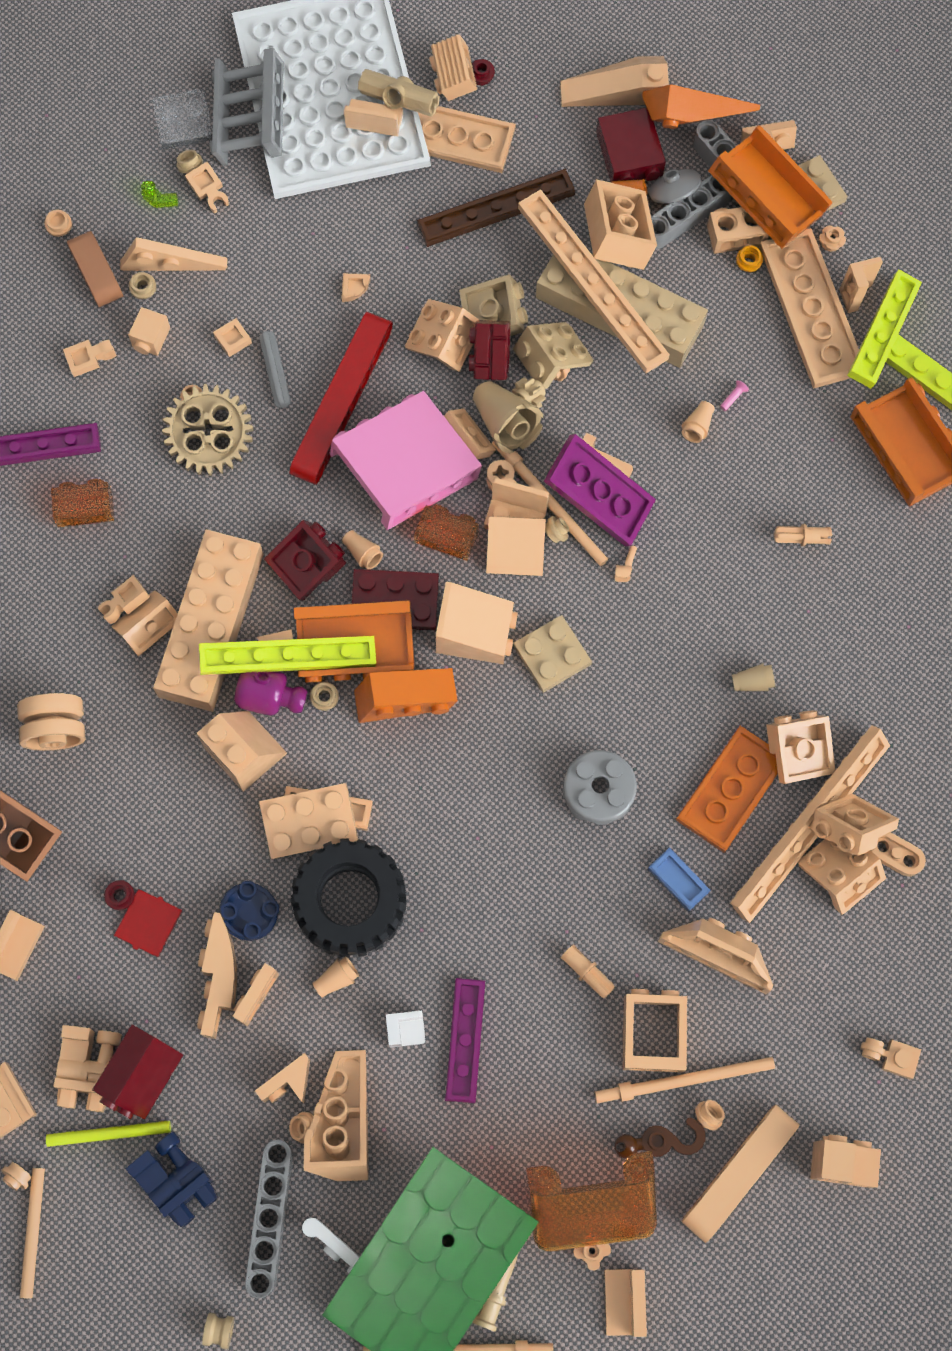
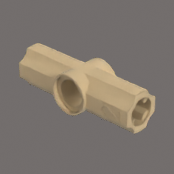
M365 69L358 81V90H360L361 94L382 100L391 109L403 107L432 117L439 105L440 96L438 92L414 85L411 79L405 76H400L396 79Z

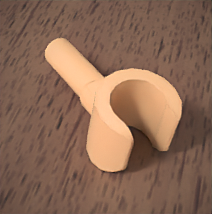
M630 546L625 566L616 565V582L630 581L632 562L637 550L636 546Z

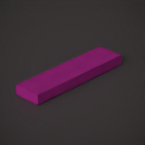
M97 423L0 436V466L101 452Z
M456 978L445 1101L476 1104L485 980Z

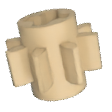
M524 377L515 383L516 388L512 389V393L538 408L542 407L541 402L546 400V392L540 381L534 378L527 380Z

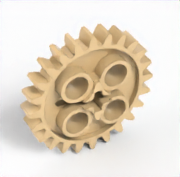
M204 384L203 392H199L193 386L192 395L182 391L184 400L173 399L177 406L176 408L167 407V411L172 416L163 418V422L169 425V427L162 429V433L170 436L164 440V444L166 446L173 445L169 450V454L171 456L179 454L176 459L178 465L187 461L185 467L187 471L196 466L198 475L201 474L203 468H206L209 476H212L213 468L217 467L218 471L223 474V465L226 464L229 468L233 469V459L239 462L243 461L239 452H249L244 442L249 443L253 441L252 437L246 433L254 431L252 425L245 423L252 419L251 415L243 414L247 409L246 404L237 406L240 400L238 395L232 399L229 398V389L220 394L218 385L214 387L213 392H209L207 384ZM218 410H226L229 413L225 421L219 422L214 419V415ZM191 411H198L201 416L197 422L190 423L186 420L187 414ZM209 424L214 430H211L210 435L206 436L202 430H205L206 425ZM227 427H232V428H233L232 431L218 430V429H224V428H227ZM184 429L197 430L188 433L183 432ZM226 437L230 440V444L226 449H218L215 446L217 439ZM198 438L202 441V445L198 450L187 448V444L191 439Z

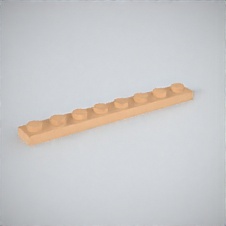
M540 189L519 202L518 209L643 371L648 373L667 361L670 354L543 191Z
M871 725L867 732L861 736L855 747L842 760L840 766L825 781L824 786L807 804L796 821L790 825L788 831L772 848L761 865L755 869L745 885L736 893L730 904L743 920L749 923L753 920L818 838L815 832L811 830L815 809L852 794L890 747L880 728Z

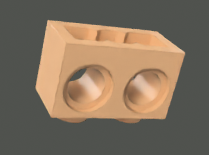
M742 207L732 209L719 208L714 212H710L707 229L714 254L740 250L748 245L758 247L762 241L768 240L769 235ZM750 222L753 223L755 226H750L746 223ZM720 227H726L729 230H722Z

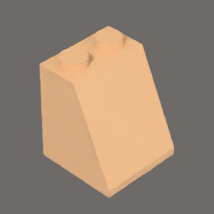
M446 582L436 631V653L504 664L505 656H511L513 639H508L509 631L516 628L518 612H513L514 602L452 582Z
M249 711L219 713L197 732L207 753L243 792L287 754Z

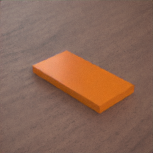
M740 725L682 809L676 821L725 853L778 774L776 754L770 753L769 744Z

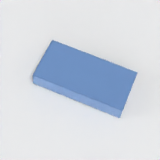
M670 847L648 867V870L688 912L711 891Z

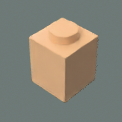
M141 307L128 334L132 347L137 352L144 355L150 353L158 356L170 330L167 316Z

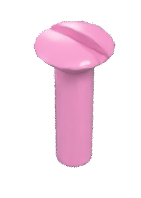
M737 380L736 388L724 400L720 408L726 411L742 392H749L747 385Z

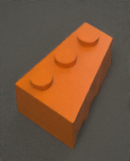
M452 668L369 673L354 690L359 723L416 716L431 712L432 714H444L449 712V709L458 701Z

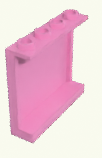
M425 391L416 395H408L400 404L384 408L374 418L360 421L355 428L347 432H339L333 438L330 449L331 457L337 454L341 457L383 513L381 523L386 530L391 529L476 481L482 467L481 463Z

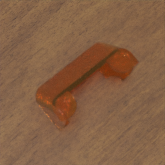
M652 1151L635 1153L626 1158L623 1164L624 1180L561 1188L558 1173L549 1166L526 1168L529 1213L531 1217L539 1222L532 1233L534 1242L539 1249L558 1251L650 1237L657 1226L655 1166Z

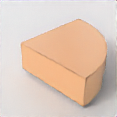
M343 273L342 302H350L361 297L369 287L370 274Z

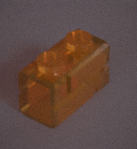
M91 479L87 481V484L76 485L73 482H63L59 484V487L51 488L53 519L58 527L115 520L112 489L108 482H104L101 479Z
M426 505L415 530L414 541L425 547L468 561L478 536L479 523H476V520L467 514H460V516L450 514L449 510L441 505H434L433 507Z

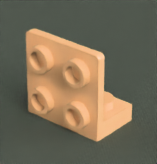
M428 299L409 335L405 348L436 358L450 369L460 372L473 345L470 344L469 340L470 327H475V322L479 319L462 307Z
M508 477L494 478L492 483V500L484 522V528L488 529L489 516L545 519L549 492L537 485L525 486L517 484L515 480Z
M826 839L810 850L798 862L801 869L829 892L834 908L842 915L886 879L881 860L872 851L857 856L840 850L836 843Z

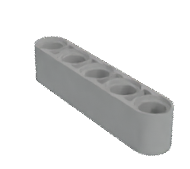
M279 1139L270 1141L264 1148L245 1286L248 1294L257 1299L272 1294L277 1284L293 1164L292 1147L287 1142ZM282 1145L286 1149V1158L281 1163H274L270 1156L271 1150L275 1146ZM272 1177H278L282 1182V1189L277 1195H270L266 1189L267 1181ZM267 1209H273L278 1215L277 1223L271 1228L266 1227L262 1222V1215ZM263 1241L270 1242L273 1246V1255L268 1260L261 1259L257 1253L258 1246ZM258 1274H264L269 1280L268 1289L262 1293L256 1291L253 1286V1280Z

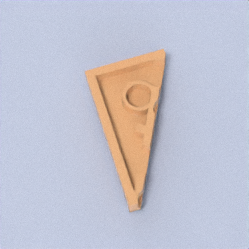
M137 237L120 260V270L212 271L226 270L227 268L226 257Z

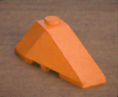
M671 84L643 91L642 98L652 121L661 122L662 127L677 129L678 125L760 110L759 104Z

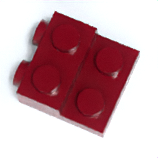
M302 520L264 558L267 564L301 601H304L322 582H328L347 563L342 558L345 552L335 542L330 544L324 536L327 532L316 521L312 524L309 521Z

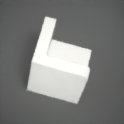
M422 1011L386 1015L390 1048L420 1045L426 1042Z

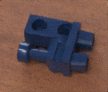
M172 1132L159 1141L154 1148L161 1156L168 1154L176 1167L174 1171L169 1174L156 1155L149 1150L125 1169L143 1188L163 1216L171 1218L178 1226L184 1228L195 1218V1215L186 1205L188 1202L196 1197L203 1208L206 1209L219 1197L211 1185L214 1182L213 1179L199 1163L191 1161L178 1147L181 1142L180 1138L175 1132Z

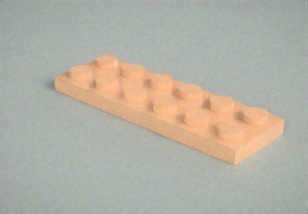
M812 228L806 229L783 249L773 239L762 241L759 246L813 389L850 379L847 375L859 348Z

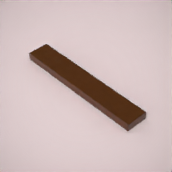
M565 168L417 220V226L426 246L429 247L522 214L518 209V203L540 189L551 203L574 196L576 190Z

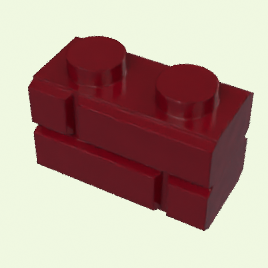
M478 320L475 322V327H470L469 340L470 344H474V355L469 356V371L474 372V379H508L511 322Z

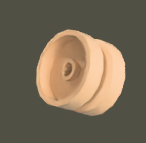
M49 693L27 697L18 702V719L24 723L19 729V744L23 748L40 751L60 750L78 746L86 740L85 725L78 721L84 715L81 697L72 694Z

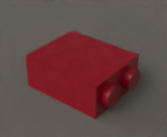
M647 108L598 117L596 133L611 183L612 181L642 179L653 181L663 176L666 161L654 121H652Z
M132 1024L92 1091L102 1096L100 1103L113 1111H117L129 1119L136 1115L145 1120L184 1054Z

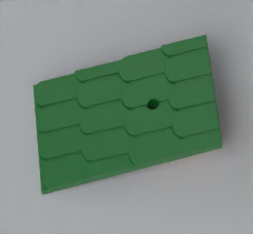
M432 1147L322 1316L370 1351H453L539 1222ZM448 1235L453 1238V1245L451 1247H445L442 1244L444 1236Z

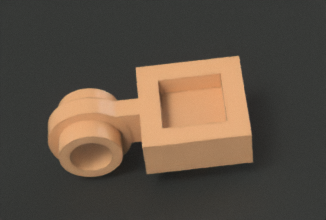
M866 1038V1041L862 1042L860 1049L863 1050V1057L874 1061H880V1057H883L885 1059L882 1070L910 1080L914 1078L921 1049L895 1040L889 1041L887 1050L883 1048L884 1043L873 1038Z

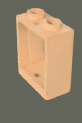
M631 989V994L624 996L623 1070L685 1072L687 1069V996H679V991L662 990L661 995H649V990ZM634 1004L677 1006V1058L633 1056Z

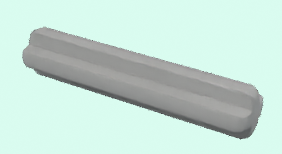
M265 331L259 336L274 403L277 408H286L291 404L276 336L273 331Z

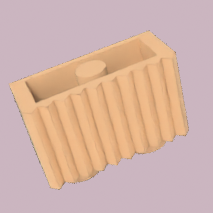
M459 34L431 45L433 56H430L429 60L434 72H437L438 78L434 79V83L439 94H443L450 101L478 89L468 45Z

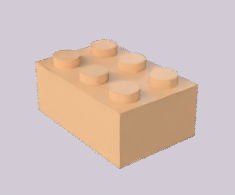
M596 179L584 203L593 257L603 262H611L644 270L657 247L646 191Z

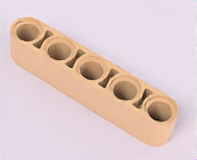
M775 1104L686 1213L681 1222L703 1242L707 1243L794 1135L800 1124Z

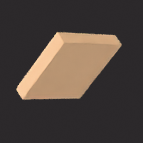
M489 516L486 573L543 576L546 519Z

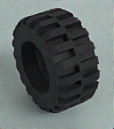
M349 838L340 839V843L332 844L331 841L323 844V849L318 852L316 850L312 851L308 855V861L301 863L297 869L299 872L298 876L293 879L291 905L300 929L313 945L322 948L324 952L331 955L335 953L341 957L346 956L350 958V955L361 957L367 955V952L371 950H379L383 947V943L391 940L396 935L395 931L398 926H401L404 919L407 899L406 888L400 869L397 868L394 859L390 855L383 853L382 848L375 844L370 846L365 840L358 839L357 842H350ZM359 872L366 875L376 887L378 894L376 908L368 919L359 924L350 926L337 924L325 914L322 908L321 895L323 888L331 878L340 873Z

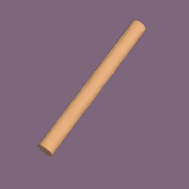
M32 1168L20 1298H33L45 1172L43 1168Z

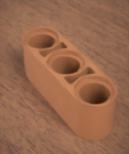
M92 231L66 241L98 308L124 297Z

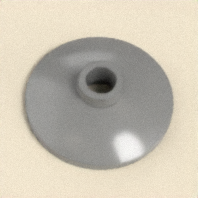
M671 169L650 186L649 196L651 200L657 203H672L682 200L698 189L701 184L700 174L692 169Z

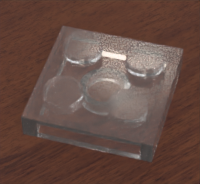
M204 88L152 98L162 150L212 140L213 130Z

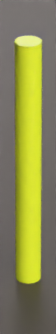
M169 1120L46 1134V1145L50 1147L171 1133V1123Z

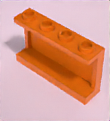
M760 125L753 130L748 138L730 152L724 151L720 154L708 170L781 249L821 218L832 205L829 197Z
M912 377L907 379L903 386L869 404L863 401L855 406L850 418L909 507L952 484V431L945 427L940 419L938 409L933 405L931 406L925 397L923 387L916 383Z
M410 601L294 608L297 639L374 636L375 667L299 670L298 677H305V683L323 682L322 676L334 675V681L351 680V674L362 673L364 679L369 673L415 670Z

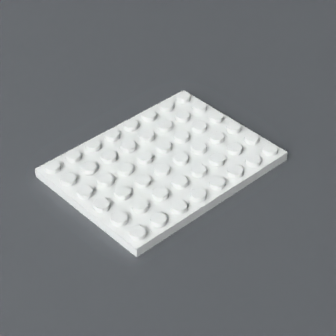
M291 0L232 13L244 67L260 65L263 61L264 49L274 48L284 62L282 156L271 157L267 150L263 148L275 199L431 166L418 112L403 108V117L398 137L346 128L344 108L346 105L349 106L351 99L386 105L384 101L361 94L360 90H358V81L365 69L396 79L400 76L409 78L389 0ZM263 75L247 78L249 90L260 88V85L263 84ZM262 99L252 100L254 112L260 111ZM259 122L257 125L260 132L262 131V122Z

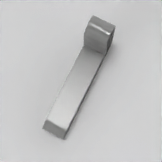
M704 120L697 125L693 148L709 167L712 166L717 157L724 151L728 153L736 147L735 143L714 121ZM711 175L701 182L694 193L682 200L668 204L651 216L654 231L661 233L655 234L657 242L655 250L663 248L707 218L710 212L723 207L734 198ZM694 202H699L703 205H696ZM674 216H678V217H680V218H682V219H681V220H677V219H674L673 217H674Z

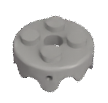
M606 750L589 751L577 757L567 769L563 782V796L571 814L578 820H586L597 825H606L623 818L630 810L637 791L636 777L631 766L616 753ZM596 779H603L608 784V790L605 793H597L592 788V782Z

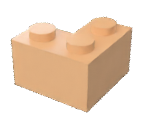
M840 1135L823 1136V1140L813 1142L810 1180L878 1188L881 1149L872 1148V1142L853 1140V1143H847L848 1137Z

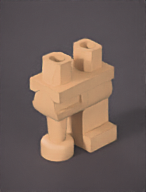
M62 1026L61 1051L53 1086L58 1089L57 1106L75 1109L78 1093L88 1094L85 1110L104 1113L106 1106L100 1103L102 1096L92 1091L111 1060L113 1047L120 1045L122 1034L98 1030L96 1042L101 1044L97 1061H93L90 1058L95 1032L90 1028Z

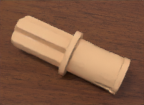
M802 524L801 527L777 526L774 531V539L777 543H800L801 546H805L806 544L830 545L832 541L831 538H828V536L832 537L831 527H807L806 524Z
M572 945L562 955L561 959L580 976L578 979L580 981L584 980L602 998L607 997L613 991L614 984L596 968L597 963H592L575 945Z

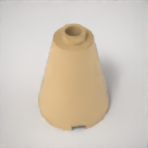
M492 381L481 383L476 387L473 401L496 446L502 452L510 454L514 452L513 449L518 447L523 450L536 440L543 427L540 423L543 413L537 406Z

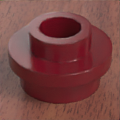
M478 59L472 62L476 84L480 86L487 85L495 75L493 64L485 59Z
M123 880L110 883L104 893L105 902L114 910L128 908L133 903L135 897L133 887ZM124 891V899L117 901L115 899L116 893Z

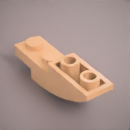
M214 912L213 919H208L205 927V937H208L206 949H201L198 966L202 967L201 972L206 976H212V981L207 980L204 999H208L205 1011H200L197 1028L201 1029L200 1034L203 1037L212 1039L217 1037L222 1009L234 1011L237 995V963L234 945L221 914Z

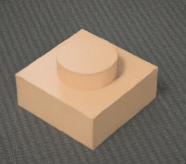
M236 318L213 332L215 339L228 357L252 344L250 336Z

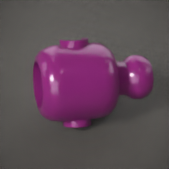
M280 671L246 672L239 675L234 702L241 709L268 716L277 714L281 706L288 708L293 713H302L308 691L300 686L294 688L287 687V676Z

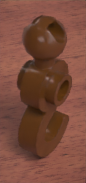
M689 1117L685 1120V1125L694 1131L695 1140L691 1145L682 1144L668 1129L654 1125L647 1128L641 1138H635L630 1134L620 1135L614 1143V1149L616 1154L623 1159L634 1157L637 1151L644 1150L646 1154L652 1157H661L666 1155L671 1147L681 1155H692L703 1147L706 1133L698 1120ZM618 1143H621L624 1147L622 1152L616 1149Z

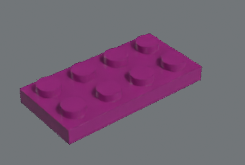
M576 434L569 435L543 481L624 546L632 545L656 501L654 497Z

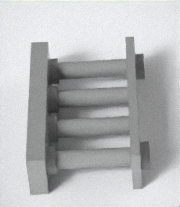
M274 48L264 49L263 61L260 65L228 70L220 58L215 59V70L212 71L214 101L212 140L210 141V151L222 166L228 165V151L262 146L271 157L282 156L284 62ZM263 75V84L260 85V88L230 93V81ZM262 99L260 111L229 117L230 104ZM262 122V131L259 132V135L229 140V128Z

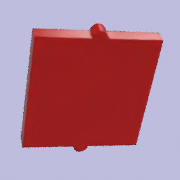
M138 889L133 903L129 906L114 936L133 945L135 950L141 949L159 957L182 910L165 902L161 896L156 898Z

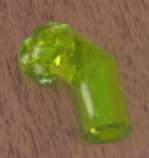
M145 181L142 183L141 195L153 207L178 206L177 192L162 194L155 188L154 182Z

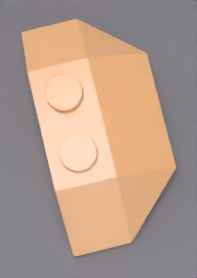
M709 918L708 921L700 919L665 931L659 937V943L764 994H768L773 988V983L757 944L751 942L752 937L740 931H736L734 934L724 929L725 925L716 919Z

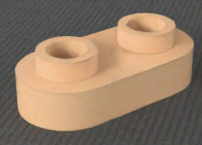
M891 832L878 838V843L886 845V852H881L878 847L870 850L880 858L882 864L904 876H914L921 872L925 866L926 859L922 850ZM905 857H908L912 860V867H908L904 864Z

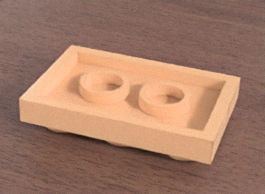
M347 783L259 801L271 859L324 848L323 844L330 841L332 844L340 843V839L349 838L350 842L358 840Z

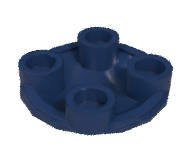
M244 881L225 893L220 902L219 913L224 920L229 934L240 940L254 941L263 938L272 931L277 922L280 907L266 888L252 881Z

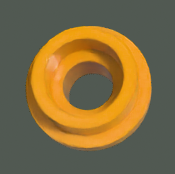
M748 245L738 251L736 263L745 272H755L762 266L763 255L759 248ZM751 258L754 262H748L745 259Z

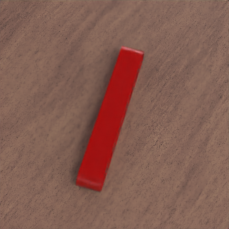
M370 312L364 314L290 466V475L314 485L318 484L331 458L332 440L339 432L344 431L389 339L393 321Z

